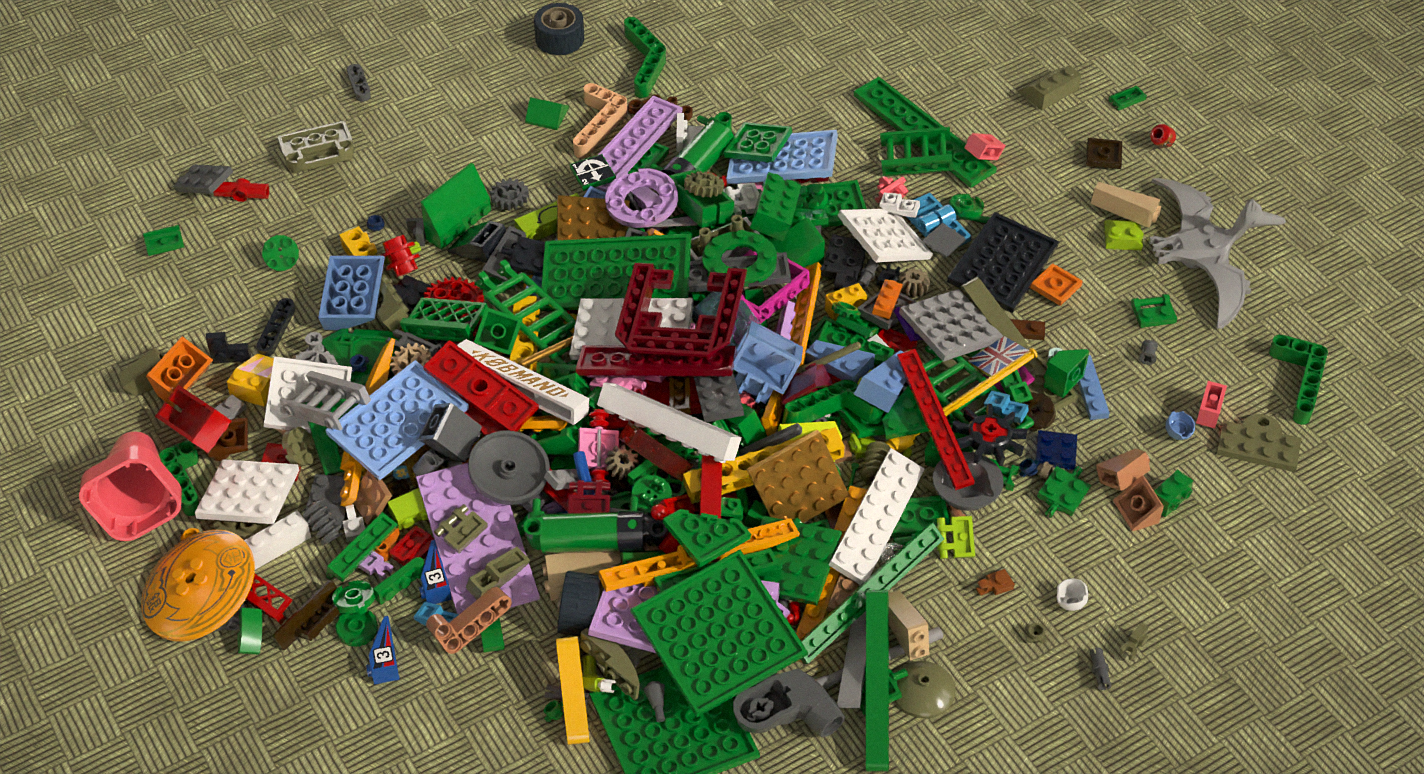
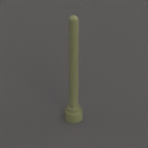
M855 342L798 368L795 373L799 372L801 374L805 372V367L812 363H816V365L830 363L859 350L861 344Z

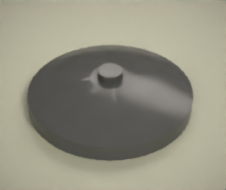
M498 431L483 437L473 447L468 462V474L476 490L487 499L505 505L522 504L539 495L547 483L544 476L547 471H550L547 454L541 445L533 438L515 431Z

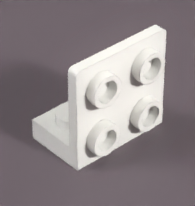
M677 113V152H680L705 127L687 126V120H684V113Z

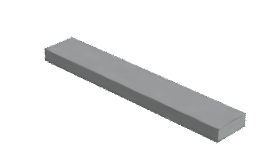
M866 611L851 624L837 702L839 708H860L866 675Z

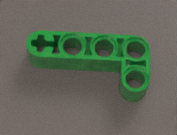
M183 441L162 450L159 453V457L163 465L181 486V508L184 514L194 516L200 502L185 469L197 464L199 456L194 443Z

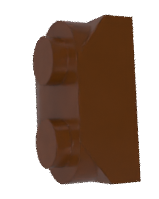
M248 418L230 419L231 423L227 430L223 432L216 445L209 451L208 456L215 461H222L227 459L230 454L248 451Z

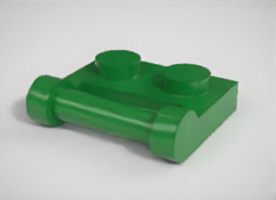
M1169 294L1146 299H1131V306L1140 328L1175 324L1177 322V316L1170 302ZM1163 304V306L1141 309V306Z

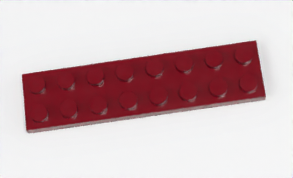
M582 345L576 373L585 376L725 377L732 376L737 350L736 346H725L709 357L632 353L624 345Z

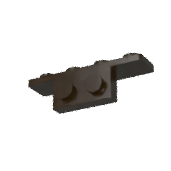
M328 580L272 635L281 650H286L298 637L312 641L340 613L337 607L332 605L334 603L332 596L337 589L333 580Z

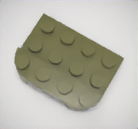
M345 120L277 136L286 166L291 169L292 173H300L304 170L317 169L321 166L333 165L337 162L353 159V141Z

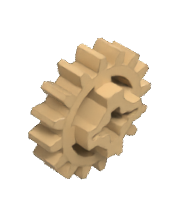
M408 343L407 348L401 346L400 352H394L396 357H391L392 363H390L393 374L397 375L413 361L416 360L424 366L432 357L429 349H425L423 344L419 347L417 343L413 346Z

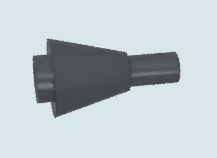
M653 681L647 684L644 692L655 711L656 721L663 722L665 721L663 712L665 685L659 681Z

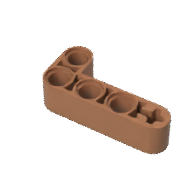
M493 587L450 623L440 614H433L428 618L426 626L436 641L448 653L454 654L507 612L512 605V600L500 588Z

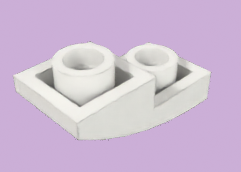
M884 193L880 207L898 215L916 218L920 208V201L902 199V195L897 193Z

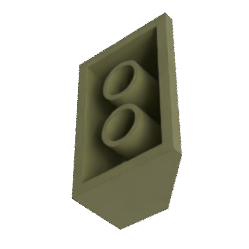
M1071 66L1062 67L1019 90V93L1039 109L1044 110L1079 90L1082 74Z

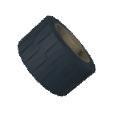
M567 3L549 4L539 9L534 16L535 42L543 52L553 55H566L577 51L583 45L585 39L583 15L577 7Z
M574 571L566 572L557 612H559L557 632L559 634L581 637V632L586 628H590L601 598V581L598 575Z

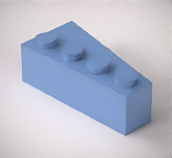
M900 350L863 376L854 395L888 413L906 381L897 359V354L903 353V351Z

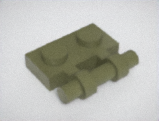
M465 504L455 508L451 512L452 515L446 520H442L438 524L439 527L434 531L438 537L443 533H447L444 537V542L458 554L488 527V523L474 511L466 516L465 513L469 509ZM457 520L461 521L455 528L452 527Z

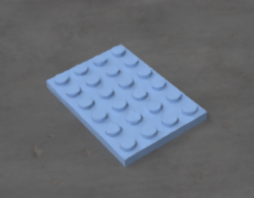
M837 130L792 133L773 163L730 158L726 177L727 184L764 182L768 172L783 177V180L831 177L838 137Z
M415 360L370 395L371 401L367 405L359 403L339 419L343 428L341 431L327 428L326 434L380 481L425 445V443L418 440V437L435 404L452 403L463 412L469 409V405L456 393L424 371L423 366Z

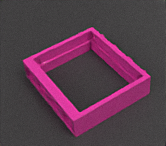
M751 249L743 256L757 255V253ZM788 259L790 276L793 279L791 283L785 285L759 307L748 301L761 316L758 321L759 324L770 318L788 300L793 299L799 292L808 287L810 284L809 270ZM711 292V296L720 300L722 292Z

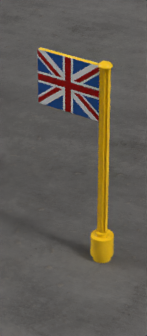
M1003 336L967 360L970 365L989 376V378L942 408L945 416L1033 358H1037V352L1033 348L1028 350ZM919 434L888 439L885 443L898 453H902L914 445L913 440Z

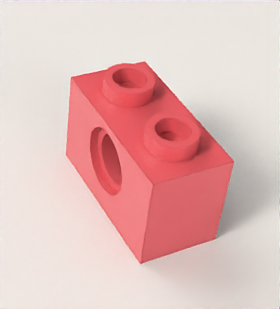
M972 133L968 137L964 148L978 159L998 160L1006 145L991 134Z
M1211 381L1207 382L1196 424L1211 428L1216 427L1227 388L1226 385Z

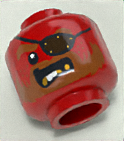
M1158 124L1152 129L1150 138L1153 144L1161 148H1168L1174 144L1176 132L1168 125Z

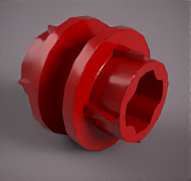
M405 235L382 243L385 253L380 256L388 257L390 265L385 267L386 271L393 269L397 278L418 269L415 260L420 258V255H412L410 248L414 247L415 243H407Z

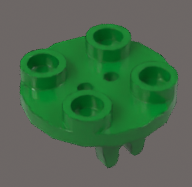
M276 235L265 242L262 256L269 268L276 271H286L297 263L299 249L292 238L285 235Z
M647 475L640 478L634 484L632 496L638 497V510L651 515V509L654 505L659 504L664 499L672 498V490L663 478L656 475Z

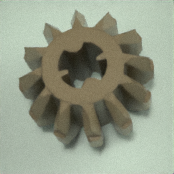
M913 267L912 270L906 268L905 272H901L898 283L903 284L901 293H906V296L913 295L915 298L916 295L922 297L923 293H927L930 280L927 272H922L921 268L915 270Z
M622 445L620 449L615 446L612 449L613 451L610 450L607 453L608 458L605 459V464L608 466L606 471H612L611 476L618 475L619 480H621L624 476L627 478L628 473L638 467L639 461L636 460L638 454H632V448L626 450L625 445Z

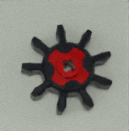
M992 404L987 405L985 415L977 416L970 408L966 407L963 417L970 424L953 421L952 431L967 435L956 440L960 449L971 446L975 450L974 463L978 464L983 454L994 455L999 466H1003L1005 461L1003 452L1005 450L1021 457L1024 446L1012 440L1026 439L1028 431L1027 428L1011 429L1009 425L1014 422V412L1001 419L993 416Z

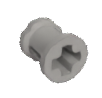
M318 332L307 334L305 341L309 346L308 350H313L315 347L317 351L321 348L324 351V346L321 343L323 340L322 335Z

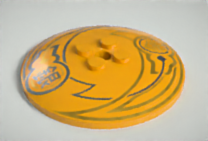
M208 530L194 534L172 547L155 565L143 590L141 601L142 614L148 627L163 639L190 641L203 637L226 623L243 604L253 583L255 561L249 545L233 532Z

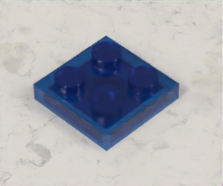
M1038 430L1036 460L1041 464L1048 462L1054 468L1058 466L1062 469L1074 470L1076 467L1077 434Z

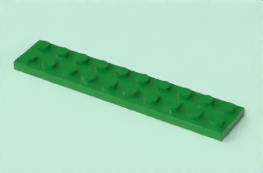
M880 77L854 90V97L898 131L944 127ZM950 132L951 140L946 141V154H952L953 170L950 171L952 174L972 188L996 173V166L988 160L976 158L964 148L966 143ZM939 141L928 142L929 156L939 155ZM916 143V144H915V145H917L919 148H921V143Z

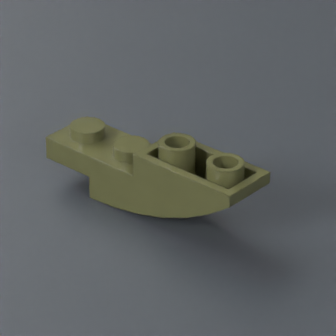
M588 628L583 630L580 638L581 648L596 658L599 664L605 666L604 675L607 679L615 680L616 683L614 684L621 688L624 694L636 700L640 684L635 668L624 650L616 642L588 635Z

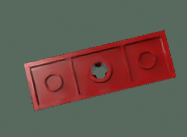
M450 340L423 366L424 371L506 431L517 432L539 409V404Z

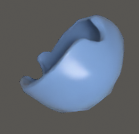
M1173 411L1166 420L1165 429L1173 439L1185 440L1193 435L1195 422L1184 411Z

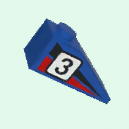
M432 540L421 575L422 587H419L421 599L426 598V602L438 604L452 600L436 542Z
M384 616L369 653L370 664L366 665L368 677H373L374 685L400 679L388 616Z

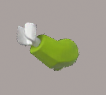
M593 656L583 657V687L591 692L614 693L611 690V686L616 681L601 678L597 674L596 658Z

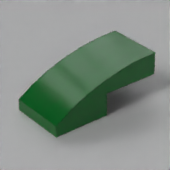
M1018 370L1000 380L1006 394L1010 395L1011 401L1024 403L1033 399L1026 381L1022 382Z
M241 608L239 610L240 631L237 633L238 653L259 655L262 641V609Z
M498 618L480 633L484 653L505 649L500 618Z

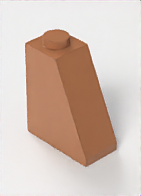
M1135 448L1097 464L1096 469L1100 483L1120 491L1126 489L1138 478L1150 471L1149 456L1145 451Z

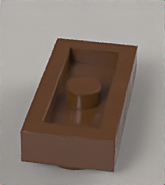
M1010 319L1024 339L1044 341L1045 322Z

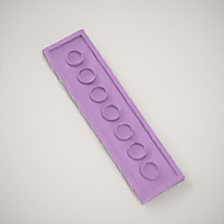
M652 96L598 154H603L616 178L630 171L677 119V113H682V107ZM612 182L595 188L607 192Z

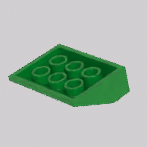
M473 163L468 164L420 202L426 240L441 250L491 211L490 197Z

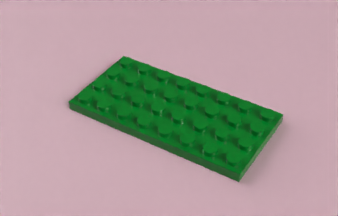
M673 234L545 241L541 289L564 310H579L581 299L625 298L634 264L649 263L654 264V269L673 270L674 273L671 288H654L652 298H688L691 235ZM548 304L540 308L541 311H554Z

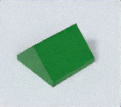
M530 97L525 123L558 130L569 110V106Z

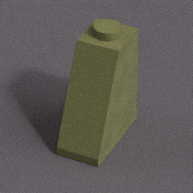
M154 348L120 372L118 376L121 381L119 383L121 388L125 392L129 391L134 396L153 390L146 376L164 355Z

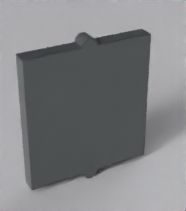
M942 223L923 239V243L932 248V251H936L946 258L965 242L966 238L957 233L955 229H951Z

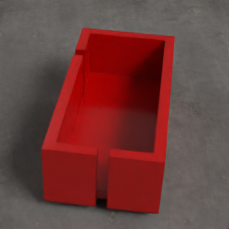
M178 385L168 399L183 409L180 413L165 402L155 417L209 453L223 432L227 430L231 420Z

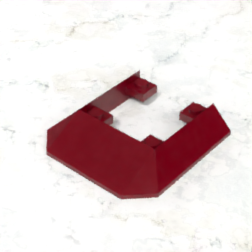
M635 263L616 327L615 337L632 353L709 357L731 342L747 269L728 268L727 273L710 272L707 291L722 292L717 315H699L696 329L660 327L663 318L662 312H648L654 288H671L674 277L673 270L654 269V264Z

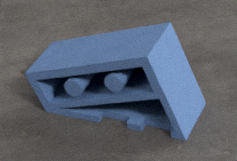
M816 340L805 353V365L844 348V346ZM856 350L825 364L824 367L828 373L840 380H852L857 383L869 370L874 369L875 354Z

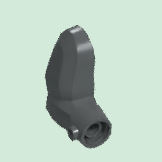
M801 669L773 675L756 686L738 694L733 702L734 715L738 725L745 731L754 734L765 733L779 725L789 724L799 718L805 720V723L812 730L824 738L833 734L845 719L844 714L834 699L830 698L824 687Z

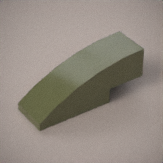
M515 547L487 563L485 569L471 576L465 588L477 600L491 588H501L530 563V559L518 547Z

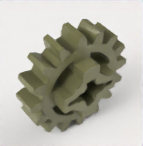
M700 171L696 174L691 173L687 175L684 186L686 190H689V193H693L696 196L711 197L712 195L718 196V194H722L724 182L723 179H719V176H715L713 173H702Z

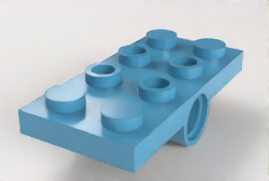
M931 193L914 199L920 201V208L916 218H907L925 237L940 224L944 223L966 238L965 242L961 245L971 241L972 236L956 220V214L951 205L942 206Z

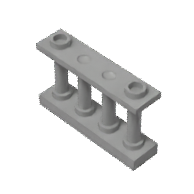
M309 371L306 374L309 386L293 401L285 398L279 400L286 415L341 431L343 428L338 418L354 403L367 405L371 398L364 385ZM314 391L319 392L306 405L302 404ZM327 395H332L320 409L315 408ZM340 399H346L333 413L329 412Z

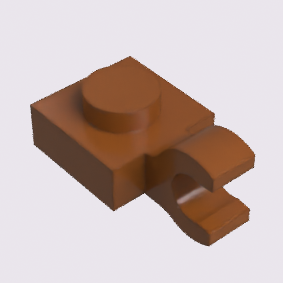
M1003 569L987 575L986 579L978 581L980 587H977L976 590L980 596L991 591L995 595H999L1013 590L1015 584L1006 570Z

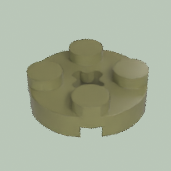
M300 426L285 432L282 438V447L287 451V460L291 464H298V467L312 464L316 452L312 436Z

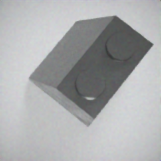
M452 403L435 404L418 440L456 462H465L470 457L473 444L480 437L482 426Z

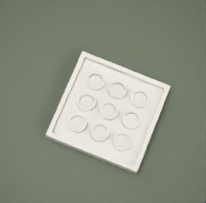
M885 209L840 210L838 214L843 224L875 262L928 260L933 255L906 221L898 214Z
M274 357L264 427L291 430L300 426L308 433H311L307 421L286 415L279 400L285 398L293 401L309 386V381L306 377L309 371L350 381L352 367ZM314 391L304 402L310 401L319 392ZM327 395L322 400L323 405L332 397V395Z
M222 460L195 511L196 519L274 524L299 472L298 464Z

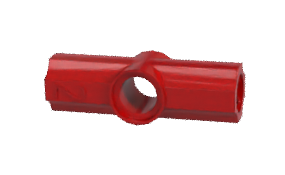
M239 178L236 182H223L213 193L214 196L232 197L236 201L244 202L247 198L268 199L270 188L269 184L250 183L247 179Z

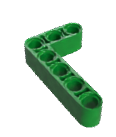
M1282 334L1275 335L1269 349L1270 356L1305 367L1292 416L1297 424L1305 425L1309 423L1315 407L1328 350L1320 344Z
M842 380L785 404L782 424L809 423L845 407L871 424H879L882 421L884 411L854 395L859 384L852 380Z

